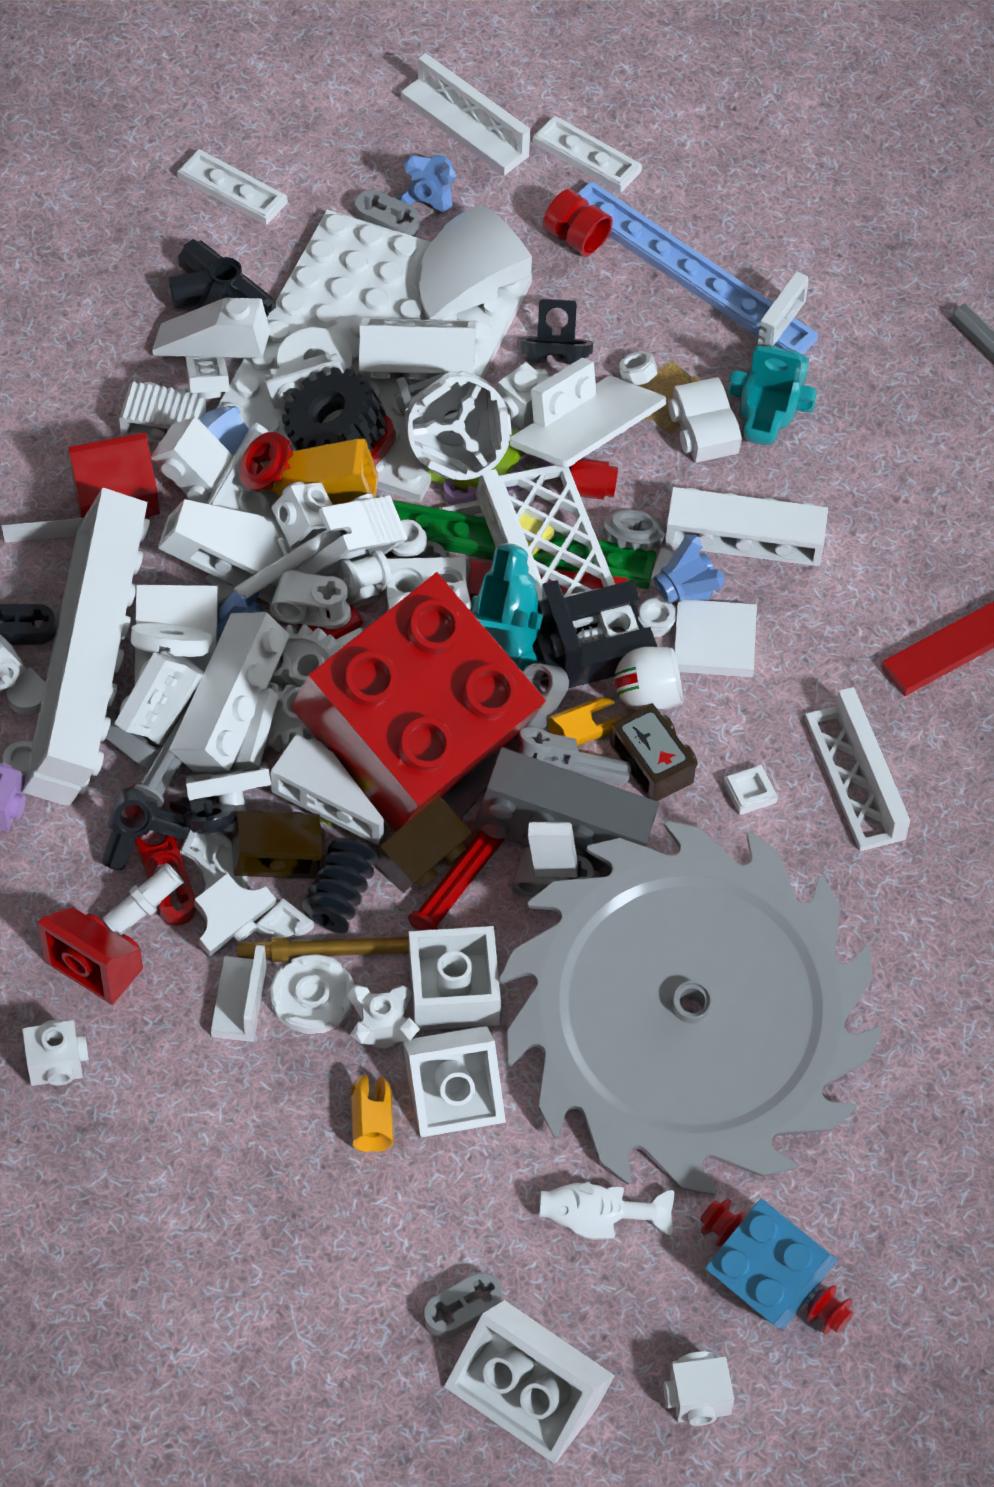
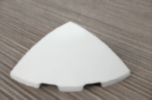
M480 204L456 216L444 226L427 247L421 262L422 268L419 281L420 300L425 315L429 320L446 318L497 298L498 288L531 276L532 255L510 226L488 207Z

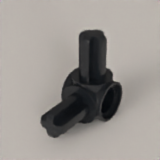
M137 788L122 789L112 800V812L107 824L112 831L101 859L102 864L113 870H123L135 838H142L143 834L147 835L150 830L178 839H186L191 829L185 827L184 814L158 807L156 799L146 797ZM128 805H138L142 808L141 813L135 818H126L121 815L123 808Z

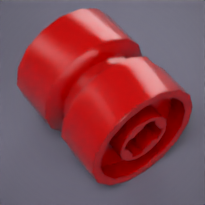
M566 189L559 193L550 203L543 218L545 230L560 240H566L568 246L586 257L590 256L605 243L613 226V219L609 214L595 205L589 206L588 200L572 189Z

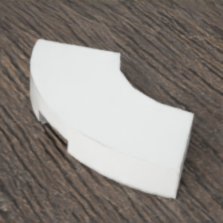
M190 830L180 849V855L182 860L194 865L203 876L206 886L205 891L227 873L240 887L248 890L247 876H234L232 842L221 832L199 834L193 833Z

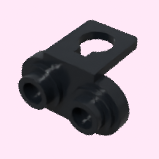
M540 299L537 336L521 337L518 339V349L521 350L522 354H525V361L544 363L547 362L549 355L559 354L563 356V363L571 365L581 358L589 357V354L593 353L594 343L592 341L575 339L577 309L575 300ZM553 308H561L568 315V322L561 328L560 335H553L552 327L546 322L547 313Z

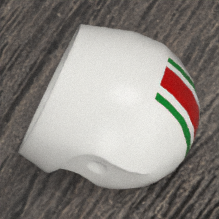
M641 647L630 651L621 659L616 668L614 680L617 694L627 707L638 711L653 703L657 709L668 710L683 704L681 677L673 648Z

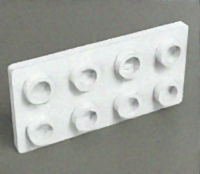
M581 358L531 389L534 423L511 436L510 446L528 455L551 462L558 467L567 468L665 406L666 397L613 376H608L595 383L594 362Z

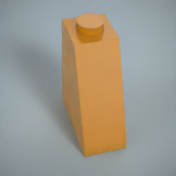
M354 439L293 451V456L287 461L291 468L284 470L282 482L275 481L271 489L280 498L283 495L282 491L293 483H322L332 505L350 503L355 498L365 494H372L376 498L378 472L366 440Z

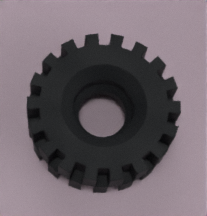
M331 368L330 375L320 371L316 373V380L311 382L307 378L301 382L304 386L301 391L296 388L290 395L294 401H286L284 409L287 414L282 415V422L285 425L283 429L297 451L354 439H365L371 452L373 448L370 443L372 441L379 443L382 435L378 429H385L386 421L383 418L386 416V412L370 383L361 373L356 375L353 369L348 368L342 373L339 368ZM337 410H343L334 420L323 423L329 414Z

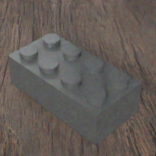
M501 747L473 828L483 831L489 837L496 839L504 838L521 844L525 848L530 846L528 839L529 823L570 822L572 824L576 855L587 858L594 870L601 872L606 877L612 873L611 867L586 852L587 846L622 838L646 847L660 802Z

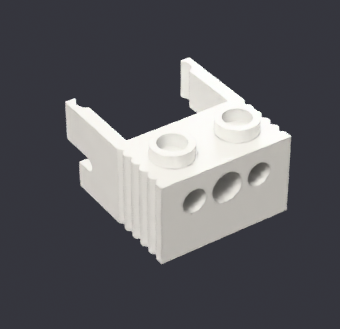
M365 494L355 498L350 503L320 508L319 513L327 532L339 530L342 536L298 568L300 572L306 574L334 576V571L339 568L341 561L347 559L351 562L369 557L371 552L375 550H381L385 555L408 539L391 496L374 498L372 494ZM286 537L278 539L284 556L297 548H290Z

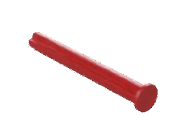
M480 831L420 909L409 914L408 920L412 927L419 931L438 930L437 926L498 849L504 838H492L483 831Z

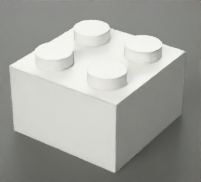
M494 926L409 931V964L411 990L413 993L414 1023L419 1027V1031L500 1025L501 997Z

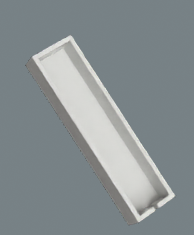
M102 487L77 529L22 793L70 806L78 793L83 795L86 792L91 775L97 776L101 769L104 753L99 751L100 741L103 742L105 740L111 722L110 718L105 717L107 707L112 705L117 692V684L112 683L113 675L119 671L124 656V650L119 649L120 639L123 640L128 632L131 619L125 616L126 609L131 606L137 590V584L132 583L133 574H137L142 563L143 552L139 551L138 548L139 543L143 542L146 537L150 520L145 519L147 502Z

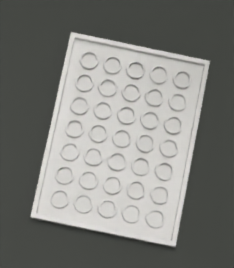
M327 209L276 300V309L271 311L267 317L270 334L263 357L244 358L229 385V392H225L217 408L236 406L241 412L239 417L248 429L257 422L269 432L280 433L290 441L283 429L285 425L282 422V415L287 413L284 406L274 409L264 375L270 374V369H278V348L286 337L297 330L317 327L327 328L339 333L349 343L352 350V369L356 375L361 373L370 383L380 399L386 415L392 420L396 431V441L376 465L378 472L377 489L421 503L431 483V474L427 473L429 468L418 460L408 443L404 428V417L398 408L394 395L401 393L397 379L404 377L408 386L423 380L406 379L405 373L390 372V378L387 379L368 378L367 372L359 371V341L362 318L428 319L420 300L419 281L422 268L421 262L430 242ZM533 274L498 288V295L494 300L440 319L476 321L474 374L482 379L532 283ZM428 373V378H431V377L436 376V375H438V374H437V373ZM337 410L329 414L323 423L334 420L343 410ZM459 411L445 416L443 422L450 421L453 417H456ZM384 429L379 430L383 436L385 434ZM290 441L289 447L297 451L292 442Z

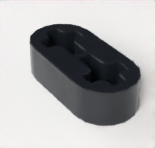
M0 604V621H3L0 625V634L11 645L45 644L55 636L57 629L55 616L48 606L42 604ZM35 621H43L40 628H33Z

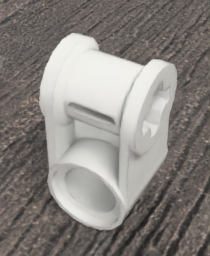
M375 550L371 552L369 557L353 562L349 559L341 561L339 568L334 571V576L343 580L347 586L348 594L345 601L356 609L361 605L372 604L381 598V593L391 582L390 567L381 550Z
M296 570L285 571L280 576L270 606V612L276 619L288 624H306L326 629L341 628L351 618L350 606L345 601L348 594L347 586L343 580L334 576L306 574ZM332 587L335 588L336 595H333ZM326 611H329L330 618L327 617Z

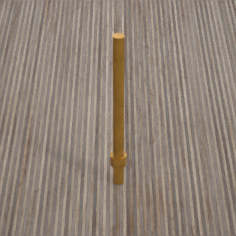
M409 936L288 941V937H271V941L239 942L237 943L238 958L254 959L256 945L265 946L266 958H272V962H289L291 957L311 954L323 956L409 953Z

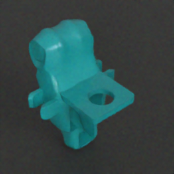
M774 345L755 346L749 372L733 371L730 374L728 393L741 398L740 413L745 420L743 434L746 440L759 445H772L778 436V432L791 424L797 410L802 412L813 411L817 391L813 387L804 385L809 365L808 357L796 350H785Z
M503 543L497 546L494 551L491 569L483 578L479 595L473 597L471 611L477 613L474 616L523 672L527 666L537 664V658L532 645L537 637L538 630H540L543 614L538 612L536 581L528 573L527 551L516 544Z

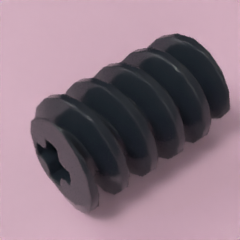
M350 838L333 840L328 847V853L322 859L320 869L315 874V881L309 887V894L302 902V909L305 915L325 930L337 934H345L350 928L347 920H352L356 915L354 906H358L362 902L360 893H364L368 889V882L366 880L371 879L374 875V868L371 865L379 863V857L376 852L359 840Z

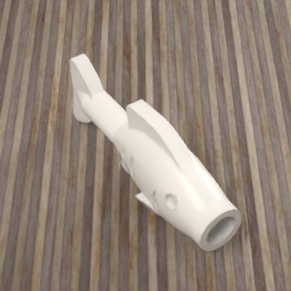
M576 1182L558 1187L552 1191H540L539 1217L549 1218L557 1224L568 1228L575 1235L590 1240L614 1239L615 1231L613 1224L621 1219L649 1220L656 1229L670 1236L673 1233L671 1211L674 1202V1191L669 1190L655 1198L653 1203L628 1202L622 1200L624 1192L622 1187L605 1189L602 1186L590 1184V1182Z

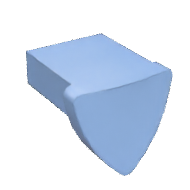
M226 406L205 413L201 417L200 422L234 456L249 431L248 427L239 417L241 413L236 406Z

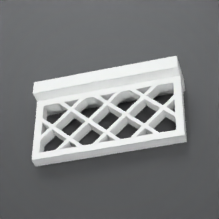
M553 465L501 476L494 469L480 476L475 494L496 547L503 543L516 544L527 551L528 573L536 581L538 600H542V584L547 583L549 579L552 581L558 580L560 585L568 588L564 598L592 591V589L579 583L585 572L601 579L603 587L615 585L569 467L563 468ZM560 477L565 489L561 495H558L541 485L544 480ZM518 485L530 491L523 503L509 496L506 487ZM535 495L555 504L549 515L529 506ZM560 507L575 514L577 522L573 528L554 518ZM523 514L544 522L537 535L521 528L519 521ZM548 525L568 536L562 547L541 538ZM573 539L588 546L590 554L586 560L567 551ZM536 545L538 548L556 556L550 567L533 559L532 553ZM561 559L580 568L574 580L555 571Z

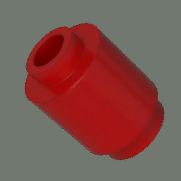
M581 458L574 465L569 466L580 497L604 500L605 496L614 497L618 467L609 466L608 461Z

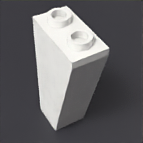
M184 499L168 516L158 549L234 586H238L284 556L278 539L284 538L285 535L274 518ZM297 566L293 570L299 571V566ZM279 579L258 591V598L272 603Z

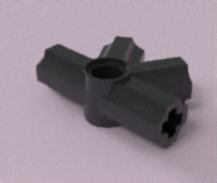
M193 238L183 246V250L178 255L179 266L188 273L168 277L175 309L197 305L196 309L223 298H261L266 317H268L271 311L276 309V300L242 273L241 264L237 260L222 257L202 240L196 241Z

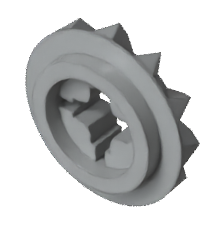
M624 510L607 516L604 520L602 532L607 535V541L618 543L619 548L627 547L633 551L636 549L650 551L652 547L661 546L666 530L660 521L647 513Z

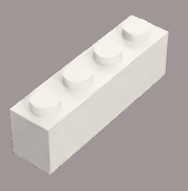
M673 487L665 546L678 548L686 535H696L700 538L703 546L701 551L820 566L828 507L816 506L811 503L799 504L777 501L772 498L761 499L738 496L733 493L707 492L695 488Z
M267 612L231 613L169 749L193 772H229L246 735L249 723L254 716L255 706L261 689L267 688L290 637Z

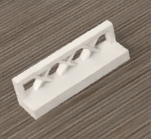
M427 53L418 58V79L401 91V101L503 176L529 157V127ZM431 73L436 77L437 81L431 77ZM510 131L517 135V139L512 136Z
M855 688L839 690L835 707L806 713L805 721L859 852L906 840L910 818ZM838 718L843 730L836 739L822 733L818 722ZM845 737L848 741V744L843 742ZM827 744L832 746V749L830 751L827 747ZM838 749L854 756L856 764L851 772L835 765L833 757ZM858 770H860L862 777L856 775ZM840 777L846 779L844 785ZM852 782L868 789L870 797L865 805L849 799L846 791ZM873 803L876 810L870 808ZM854 810L860 813V815L858 816V818H857V816H856ZM865 816L881 822L886 833L865 838L860 825Z

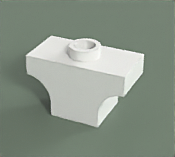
M228 873L195 898L194 906L204 917L207 926L205 933L199 939L200 947L210 957L233 938L238 943L243 941L258 928L254 922L275 906V896L266 886L258 890H246L240 887Z

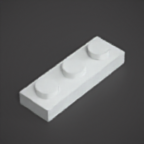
M186 357V373L190 393H197L198 398L210 399L220 397L221 392H229V377L224 357Z

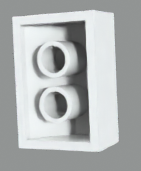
M362 318L360 323L359 371L367 372V377L374 379L390 378V372L405 373L406 379L412 380L428 379V373L441 374L444 372L446 374L465 371L474 374L476 321Z
M504 1300L482 1313L444 1387L555 1464L596 1411L615 1375Z

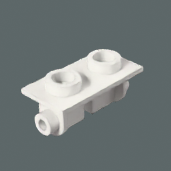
M325 352L323 355L304 360L306 369L298 371L296 363L278 369H270L271 373L264 375L274 409L284 406L286 401L293 402L294 399L290 395L296 388L301 391L304 388L301 382L307 378L311 382L316 380V373L324 371L326 375H330L331 368H339L344 373L338 354L330 355L329 352Z

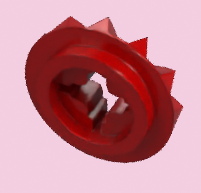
M267 432L254 439L246 448L239 465V476L243 485L259 493L262 489L271 491L275 481L282 482L284 470L291 468L287 461L294 454L289 448L290 441L277 432ZM271 461L269 465H265L264 467L260 465V463Z

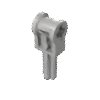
M525 727L520 731L518 738L521 743L518 750L520 754L596 780L623 785L630 778L631 764L628 761L579 752L575 738L551 734L536 727Z

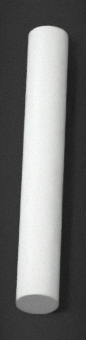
M324 530L234 587L235 593L245 595L246 599L279 579L283 572L293 570L341 537V532L339 530L329 532Z

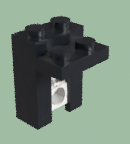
M558 580L543 583L542 600H538V612L543 614L540 630H538L537 637L532 645L537 658V664L561 667L567 673L569 679L568 688L614 677L621 659L634 649L658 647L651 627L643 628L638 619L639 613L636 605L640 604V597L634 581L630 580L565 598ZM614 627H620L625 629L626 631L617 633L613 632L610 629ZM544 673L541 676L540 681L545 680L548 688L549 677L546 673Z

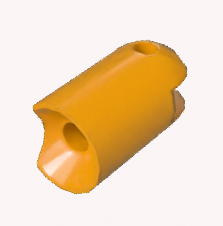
M600 697L549 716L547 725L551 734L575 738L578 747L610 734L611 724L622 717L612 719L597 726L592 720L591 714L615 703L610 698Z
M363 1074L355 1080L351 1087L352 1145L361 1152L385 1151L391 1148L394 1143L391 1087L389 1082L383 1076H380L374 1089L375 1101L368 1099L369 1079L367 1074Z

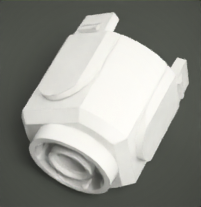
M465 371L446 373L412 397L408 408L405 410V433L415 456L422 464L430 468L431 472L446 479L469 480L487 473L500 462L509 446L510 434H512L511 421L505 402L486 380L475 374ZM459 410L456 417H453L450 421L443 422L445 415L449 411Z

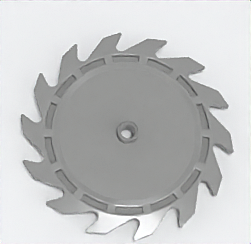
M666 821L664 827L679 847V852L676 855H667L622 838L588 845L586 852L611 867L612 873L609 876L553 881L527 902L528 908L556 911L560 915L561 921L513 949L500 976L499 983L501 985L524 976L532 977L537 985L507 1030L508 1065L512 1067L532 1047H537L544 1052L545 1059L538 1109L553 1137L559 1138L566 1112L571 1109L579 1110L584 1116L600 1164L627 1185L633 1182L628 1154L631 1150L640 1149L680 1189L716 1195L718 1190L702 1168L704 1160L715 1159L762 1177L797 1169L798 1163L773 1148V1137L831 1131L856 1110V1104L826 1100L823 1096V1088L869 1061L882 1028L877 1026L859 1034H851L845 1028L847 1017L872 980L871 950L869 945H865L854 959L846 964L836 959L835 946L839 903L824 876L818 877L812 901L801 903L795 897L779 852L751 831L746 835L751 861L746 865H740L700 827ZM685 997L696 999L701 1006V1011L697 1013L686 1012L681 1007L680 1000Z

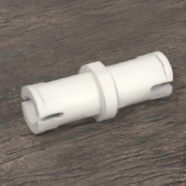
M166 863L140 887L134 885L129 890L131 894L105 915L103 920L115 934L120 936L147 914H154L157 911L156 906L177 887L182 885L184 881Z

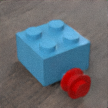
M762 1198L759 1199L747 1216L744 1211L736 1215L730 1212V1199H726L722 1203L715 1200L707 1207L700 1218V1221L704 1224L701 1234L706 1235L713 1231L718 1235L716 1246L718 1248L721 1247V1249L705 1269L780 1329H784L805 1302L809 1304L806 1320L811 1322L819 1318L824 1322L822 1330L824 1335L828 1334L831 1330L839 1333L848 1324L854 1314L849 1309L853 1300L848 1298L840 1302L835 1297L837 1290L835 1285L822 1288L821 1290L817 1289L838 1262V1258Z

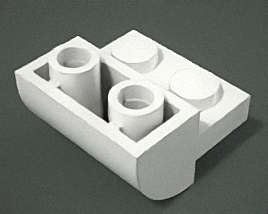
M164 650L160 654L154 652L151 658L142 666L139 674L140 678L131 694L122 702L120 714L114 724L125 732L146 736L158 745H164L204 672L183 656H173V654H169L168 651Z

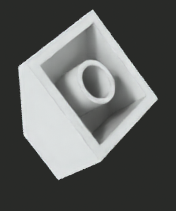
M487 1026L413 1038L403 1042L407 1077L421 1138L506 1123L495 1040Z

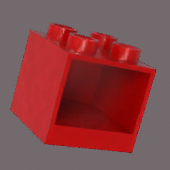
M436 572L312 671L303 683L291 709L314 737L323 743L328 750L333 752L372 805L396 833L439 796L442 797L515 737L544 705L546 699L440 574Z

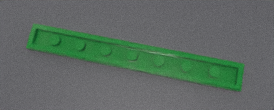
M392 500L400 521L413 520L417 522L425 531L427 541L440 544L445 551L493 560L496 546L485 518ZM554 531V538L549 542L562 547L568 536ZM574 539L567 548V551L584 560L590 554L588 546ZM598 540L612 576L626 577L627 581L633 580L636 587L649 589L657 551H645L643 549L633 551L627 547L619 548V545L616 543ZM542 549L533 555L535 561L547 567H550L556 557ZM561 559L555 570L579 572L580 568Z

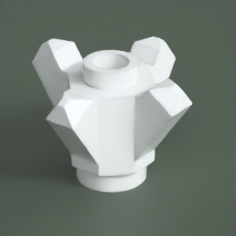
M358 984L354 985L347 996L361 1017L362 1022L357 1023L350 1036L361 1044L373 1045L376 1048H389L398 1042L411 1040L420 1029L410 1018H404L403 1014L413 993L404 985L397 986L390 993L372 994L367 987Z

